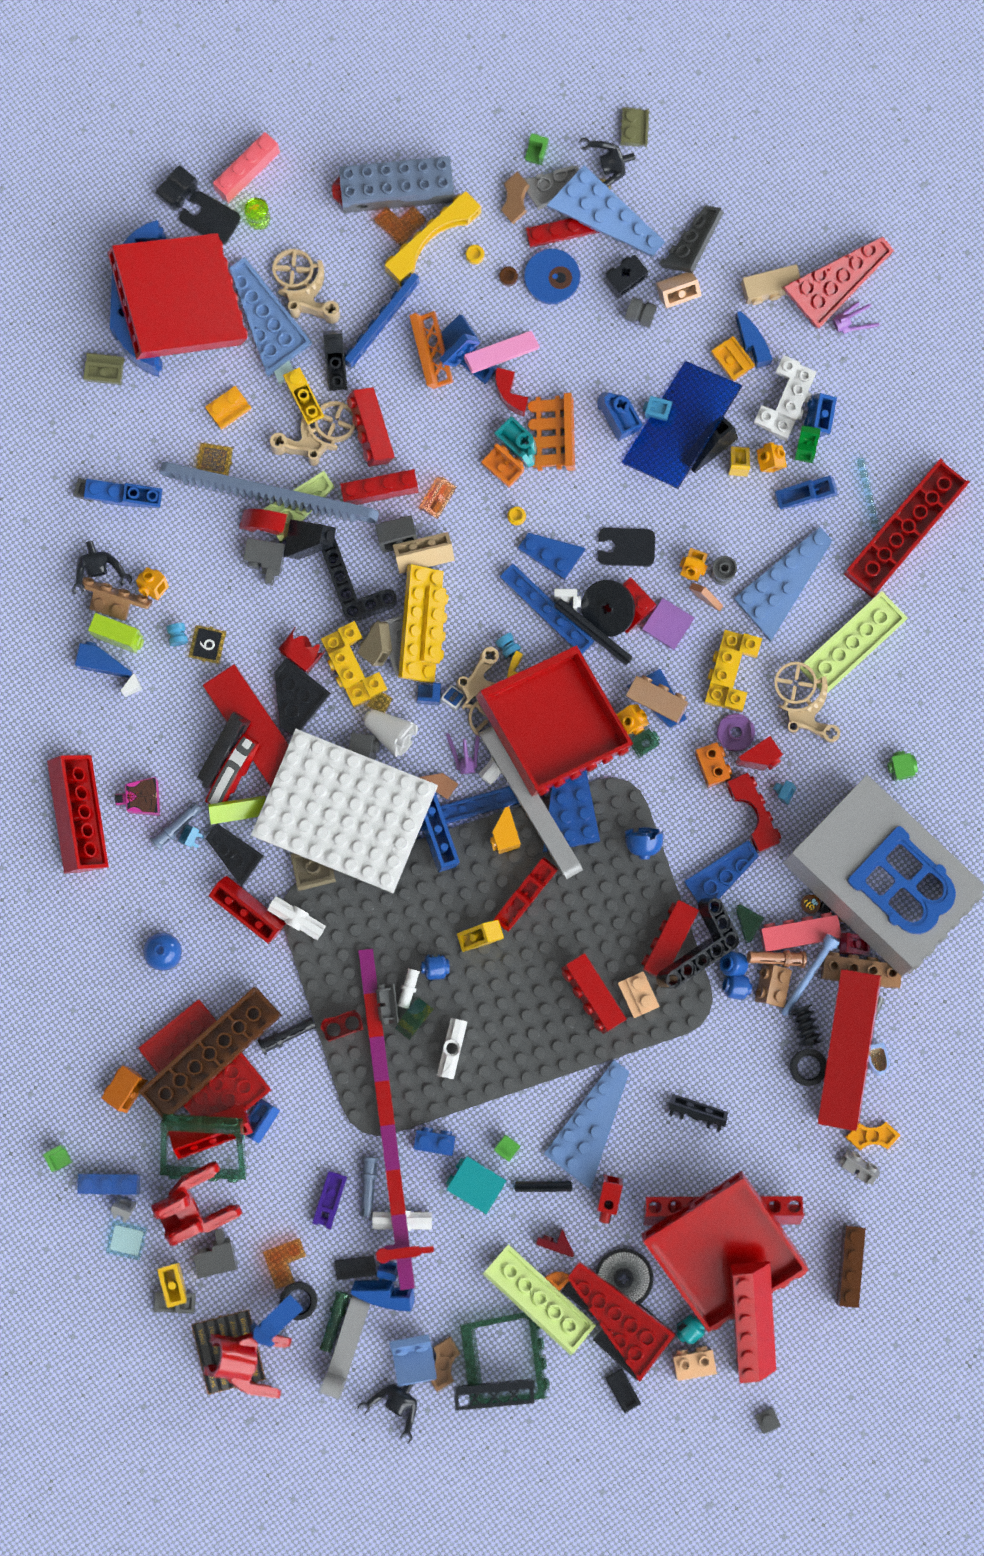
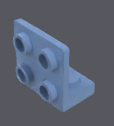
M429 1334L390 1341L398 1386L437 1379Z

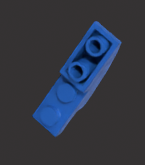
M86 479L83 499L102 501L104 504L160 508L163 489L129 483L118 484Z

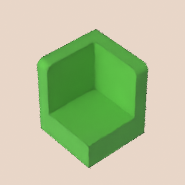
M531 133L525 161L542 165L548 149L549 138Z
M505 1134L494 1151L510 1162L521 1146Z
M60 1145L43 1154L51 1172H56L73 1163L64 1145Z

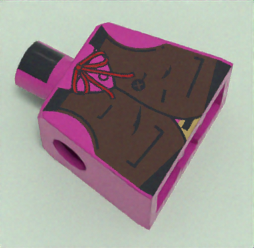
M156 777L125 784L126 793L115 794V804L126 805L128 813L160 816L159 784Z

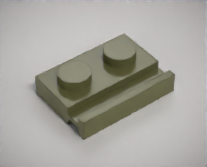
M622 108L621 146L639 147L640 145L647 147L649 109Z
M87 353L83 376L84 381L122 385L124 357Z

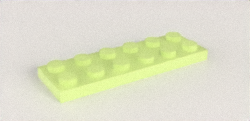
M881 591L810 656L804 664L814 671L816 679L826 676L828 693L908 618ZM801 666V672L814 684L811 673ZM818 683L816 686L820 691L822 683Z
M509 1244L483 1273L489 1281L570 1355L577 1350L596 1326Z

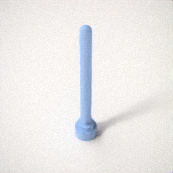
M827 933L824 937L823 948L782 1009L784 1016L790 1013L829 951H832L834 948L836 949L840 941L834 936Z

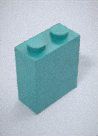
M466 1156L465 1159L461 1157L456 1165V1168L459 1170L455 1176L451 1174L445 1184L448 1186L447 1191L487 1215L507 1180L470 1157Z

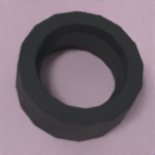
M804 1049L797 1052L790 1062L792 1078L804 1086H814L820 1083L825 1078L826 1058L814 1049ZM812 1056L818 1060L820 1071L815 1078L806 1079L799 1074L797 1065L802 1057Z
M295 1282L285 1287L279 1303H281L288 1297L290 1292L297 1289L308 1293L310 1305L306 1311L299 1313L293 1319L296 1321L304 1320L311 1316L318 1303L315 1290L304 1282Z

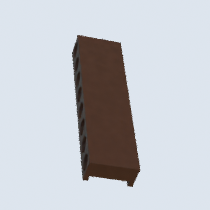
M253 987L138 1093L144 1097L165 1122L168 1121L282 1017L281 1013L257 987Z

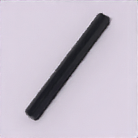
M559 599L554 605L555 609L620 662L627 665L632 660V656L564 600Z

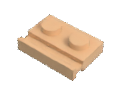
M644 971L618 982V986L633 1019L660 1007Z

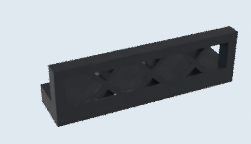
M237 712L231 714L197 776L198 779L203 781L202 786L205 788L212 787L223 764L251 723V721Z
M521 1379L453 1386L455 1411L534 1404L535 1380ZM529 1389L530 1399L521 1400L516 1394L519 1390ZM508 1391L512 1394L504 1402H501L496 1397L499 1392ZM481 1393H489L492 1396L487 1403L483 1404L476 1399ZM469 1395L472 1400L467 1405L459 1406L458 1396Z

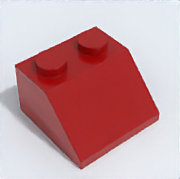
M632 577L623 583L632 594L635 602V616L632 624L625 631L626 634L656 608L655 602ZM609 604L606 605L607 612L611 611Z
M769 736L739 756L735 764L761 771L767 768L772 770L781 762L780 759L783 753L772 737Z

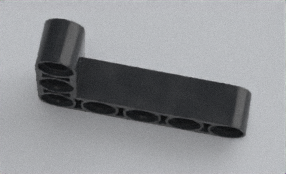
M334 537L333 547L323 550L322 554L346 619L349 622H357L395 608L397 596L391 589H385L357 599ZM332 556L339 558L336 563H330L329 559ZM342 573L345 575V578L342 581H337L335 576ZM344 591L352 593L349 598H343L341 595ZM388 595L394 598L391 603H385L383 599ZM368 602L376 604L375 608L371 610L365 606ZM355 608L358 610V613L355 616L348 615L349 609Z
M703 898L699 901L698 910L711 938L660 971L656 977L659 987L678 988L738 946V934L720 899Z

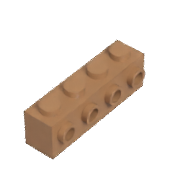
M829 952L822 962L820 979L839 981L841 969L882 975L880 987L899 989L902 976L887 962H878L879 958L867 957V960L859 959L858 955L840 957V953Z

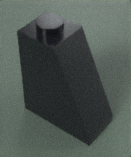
M290 519L283 557L300 560L333 547L336 528Z

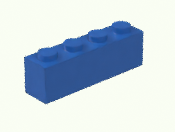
M435 792L422 823V828L439 873L455 868L460 861Z

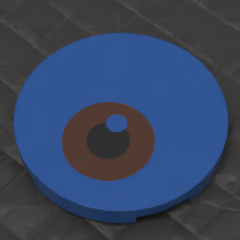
M546 249L538 252L529 260L525 268V284L532 297L539 302L550 305L559 304L576 293L580 283V269L570 254L558 249Z

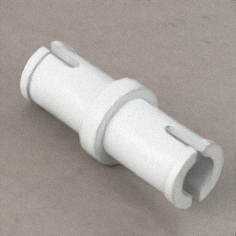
M408 968L404 985H401L402 992L397 1006L410 1008L413 992H416L415 985L420 971Z

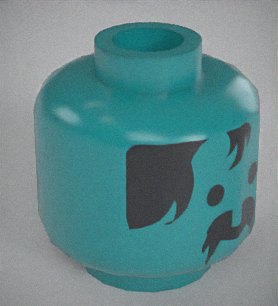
M687 1315L677 1324L678 1332L676 1335L682 1343L687 1342L692 1345L705 1335V1327L696 1315Z

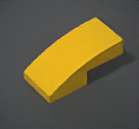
M516 651L513 655L507 678L517 674L515 670L523 658L522 653Z

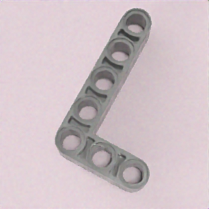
M353 1295L328 1372L325 1375L320 1394L339 1399L342 1395L370 1307V1303L362 1301Z

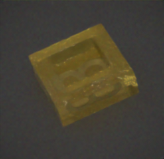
M382 692L371 698L367 707L385 713L393 698Z

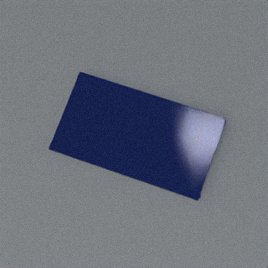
M685 361L661 398L672 401L667 421L650 417L622 460V464L679 489L741 390L742 385Z

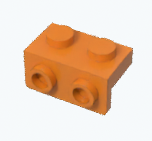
M496 443L493 450L481 461V464L510 488L524 473V463L518 457L513 458L509 454L510 451L504 445L500 446Z

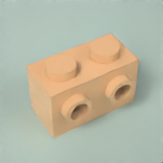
M685 272L656 283L659 298L666 308L701 296L698 279L693 273Z
M707 1346L696 1347V1351L688 1352V1349L678 1350L676 1355H672L677 1381L717 1374L713 1350L711 1348L708 1349Z

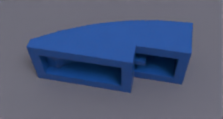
M737 311L735 319L744 351H752L756 368L771 365L773 359L764 337L744 313Z
M829 475L775 491L779 509L783 510L837 496L838 491L834 477Z
M355 1280L351 1289V1295L385 1309L411 1312L415 1303L414 1288L400 1290V1287H394V1282L390 1280Z

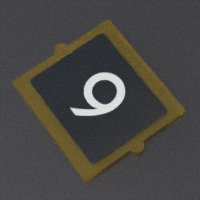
M196 625L188 657L202 660L203 663L207 661L219 664L227 632L213 629L212 626L207 628Z

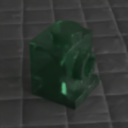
M650 728L631 740L633 742L631 747L639 759L660 745L658 734L655 731L652 732ZM645 740L649 742L647 747L642 745V742Z

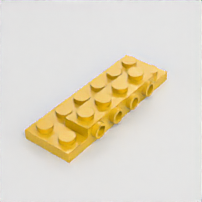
M412 564L407 565L398 678L429 684L435 683L436 664H440V661L444 658V651L441 650L442 642L446 637V633L443 631V624L447 620V614L444 610L449 600L446 589L442 588L444 571Z

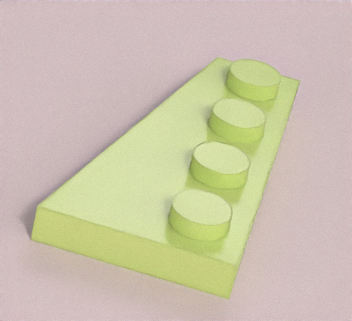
M322 471L293 491L325 498L334 489V485L325 471ZM276 501L264 508L265 510L287 514L283 533L279 536L276 535L280 543L287 538L290 519L303 521L313 511L311 510L307 513L305 508L299 511L298 507L293 510L291 505L285 508L283 503L278 506Z

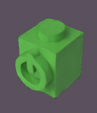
M904 751L895 752L889 759V762H887L888 771L892 773L894 781L913 778L916 775L915 773H918V765L914 754H905Z

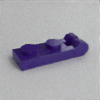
M328 1171L312 1224L317 1226L320 1224L326 1226V1229H332L347 1176ZM322 1211L330 1213L329 1217H321Z

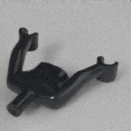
M585 137L579 140V143L585 141L588 144L581 148L583 151L588 150V148H602L609 151L600 156L604 175L614 174L603 182L607 187L620 180L626 174V162L636 160L634 153L622 155L619 146L610 142L589 141Z
M86 542L88 554L78 557L76 583L72 587L74 595L76 594L75 587H79L81 593L84 592L85 586L82 584L84 568L88 577L102 576L108 573L106 563L112 565L120 576L119 583L121 586L124 585L123 578L128 580L129 585L131 584L132 576L125 573L115 557L108 552H96L94 542Z
M390 1384L377 1392L367 1402H361L357 1406V1410L361 1405L366 1407L365 1415L370 1407L388 1395L384 1406L391 1412L402 1417L406 1410L409 1409L405 1429L400 1435V1440L403 1435H408L409 1441L407 1444L412 1441L411 1429L418 1402L409 1392L414 1384L405 1385L403 1388Z

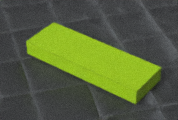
M264 795L208 804L210 823L217 824L259 817L266 797Z

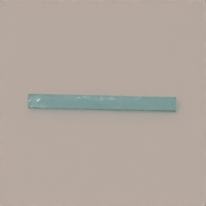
M859 458L857 463L872 531L878 532L880 527L864 458Z

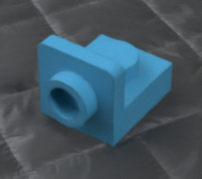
M650 396L649 402L645 401L643 407L645 418L653 417L667 421L672 401Z

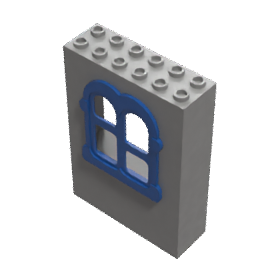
M866 775L782 862L901 976L906 973L910 975L914 970H917L923 964V960L934 952L935 947L944 941L948 936L947 933L953 930L961 922L960 919L973 909L972 906L984 897V884L869 775ZM899 844L922 864L920 871L911 880H906L886 860V857ZM878 866L882 867L895 880L894 884L882 896L878 895L866 883V878ZM928 873H932L943 886V894L937 900L927 899L916 888L917 884ZM900 888H904L922 906L923 915L919 921L908 922L889 905V900Z

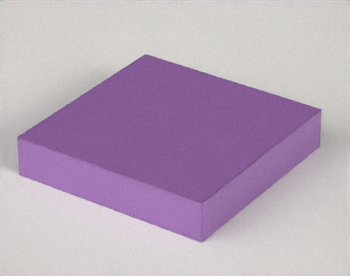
M662 598L642 631L670 649L675 650L695 618Z

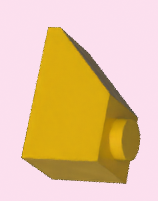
M499 920L482 923L457 933L462 952L504 939Z
M180 1263L157 1269L167 1308L187 1303L185 1282Z

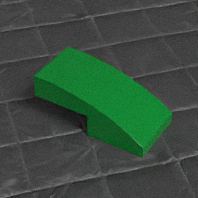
M801 427L794 460L813 463L821 428Z

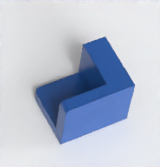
M441 683L418 686L417 704L440 705Z

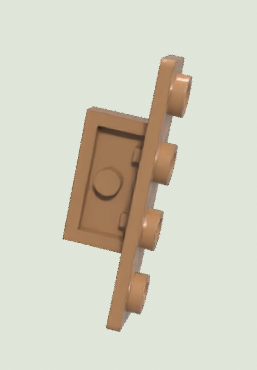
M89 577L83 578L82 584L85 586V590L93 592L90 610L125 621L128 618L131 604L144 609H148L152 605L153 600L148 599L147 596L135 595L127 589H117L108 583H98Z

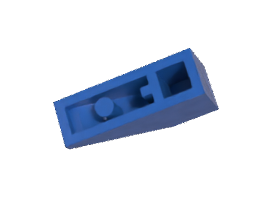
M88 641L85 644L80 643L75 663L78 669L130 678L133 675L129 669L98 647L96 643Z

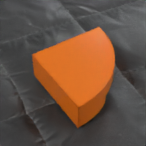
M552 1272L544 1277L559 1291L569 1282L567 1278L569 1274L564 1272Z

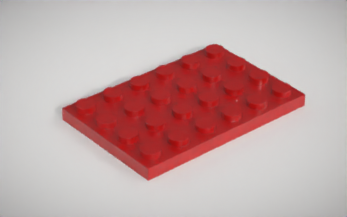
M198 999L138 1049L154 1070L159 1073L217 1020L202 1001ZM241 1053L189 1100L184 1107L194 1120L202 1119L213 1113L243 1104L247 1111L271 1092L272 1089L245 1055Z

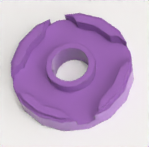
M734 713L727 715L721 720L717 727L716 735L718 742L723 748L739 752L751 745L754 740L755 729L753 723L746 716ZM731 729H740L741 736L733 737L730 733Z

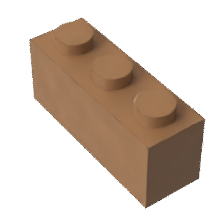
M644 675L641 678L636 676L626 697L679 723L689 704L685 701L687 697L677 692L673 695L668 692V687L660 683L656 686L651 683L652 679Z

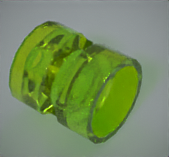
M252 198L247 201L244 211L249 226L255 230L266 228L271 220L268 204L261 198Z

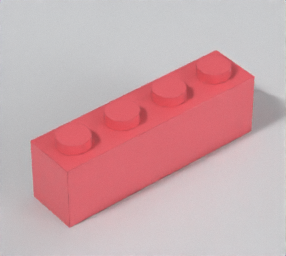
M264 132L213 182L215 192L229 203L280 153L278 143Z
M832 912L821 914V918L813 919V916L803 917L801 922L794 923V919L782 921L783 925L775 926V923L765 924L764 928L759 930L763 951L772 952L824 942L823 939L827 933L836 939H841L838 915L832 916Z

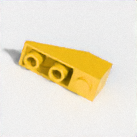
M299 367L284 374L285 383L307 425L325 417L301 368Z

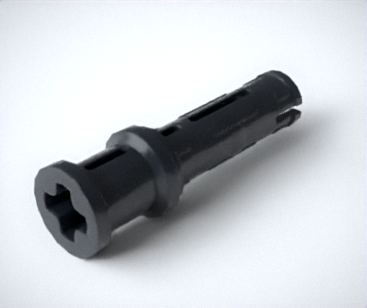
M309 1017L279 1033L274 1031L272 1035L262 1040L257 1039L263 1054L267 1055L268 1051L277 1047L281 1048L283 1043L316 1028L312 1017Z

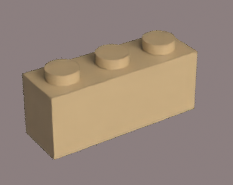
M797 264L742 278L741 287L746 304L758 305L764 300L770 299V301L780 299L781 296L787 295L781 287L800 278Z
M448 532L393 545L399 574L407 572V565L411 564L427 568L455 561Z

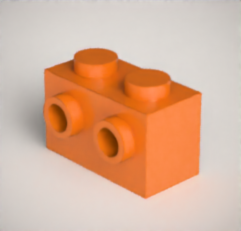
M718 742L695 750L694 753L707 788L730 780L732 771L730 765L725 764L723 758L725 757L723 747L718 745Z
M122 1065L116 1071L110 1085L105 1088L101 1099L117 1111L127 1113L138 1097V1092L145 1086L148 1080L132 1068Z

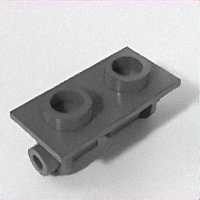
M395 984L378 985L375 991L377 1003H382V1007H378L381 1025L399 1023Z

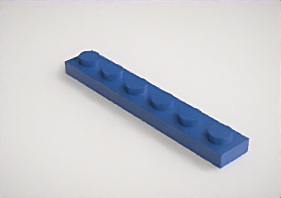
M415 273L404 279L401 289L399 291L396 290L392 294L390 303L381 308L378 318L376 320L373 319L369 323L366 333H362L357 338L355 347L353 349L350 348L346 352L345 363L348 367L353 368L419 285L420 279Z
M512 563L500 575V579L571 647L577 645L583 655L594 644L595 641L555 609V603L516 565Z

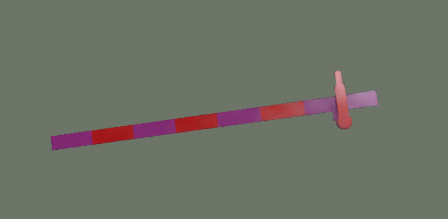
M373 949L359 950L395 1243L380 1248L376 1253V1259L383 1264L396 1260L400 1290L416 1288L412 1257L434 1252V1246L410 1247L383 1025L379 1021L378 1007H380V1003H377L375 991L378 984Z

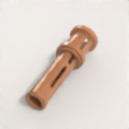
M785 950L782 953L748 951L747 961L748 963L781 964L784 967L799 966L800 968H805L807 955L805 951H800L799 953L790 952L789 950Z

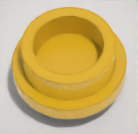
M512 507L508 511L507 519L512 525L518 526L526 520V513L521 507Z

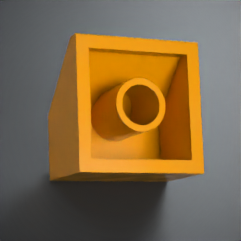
M505 807L490 838L493 851L497 850L498 855L518 849L521 845L509 807Z

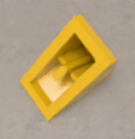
M731 446L728 475L747 477L750 471V448Z

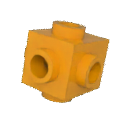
M770 442L757 450L761 472L773 473L787 467L783 445H775L774 442Z
M690 547L687 557L683 556L679 565L682 568L680 575L688 580L698 582L700 575L704 576L708 567L705 564L708 554Z
M148 567L138 575L136 580L139 592L156 600H159L169 587L166 577L160 571L152 570Z
M638 704L629 705L616 714L627 734L638 735L649 724L646 713Z

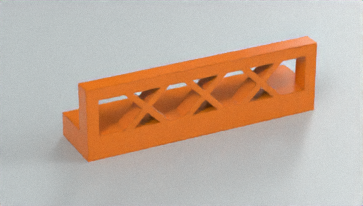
M432 311L421 316L417 313L409 315L427 386L436 389L453 383L450 366L444 365L445 368H443L442 362L437 365L433 361L436 352L443 355L445 351L436 312ZM433 319V325L430 330L425 328L423 320ZM432 334L437 336L438 339L435 347L429 345V339ZM442 369L446 371L447 379L439 382L437 376Z

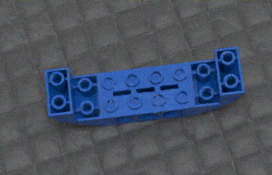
M156 220L135 230L127 237L123 244L166 239V234H164V228L160 226L159 220ZM112 272L110 330L115 340L120 342L128 358L138 368L159 377V371L163 370V361L160 359V356L136 360Z

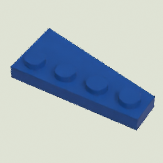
M748 840L684 881L697 903L703 898L720 899L759 855Z

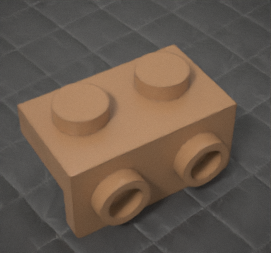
M763 964L759 974L760 978L756 989L755 1002L784 1008L792 970L776 965Z

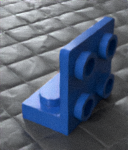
M459 314L441 332L445 351L439 359L443 365L456 367L464 359V355L470 353L481 343L462 314Z

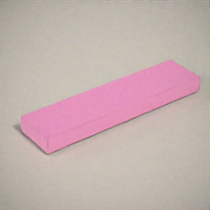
M532 331L468 353L464 355V359L471 373H475L538 350L539 344Z

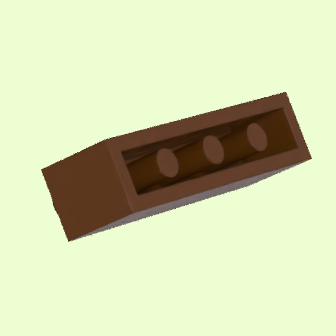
M843 1225L836 1305L859 1308L866 1228Z

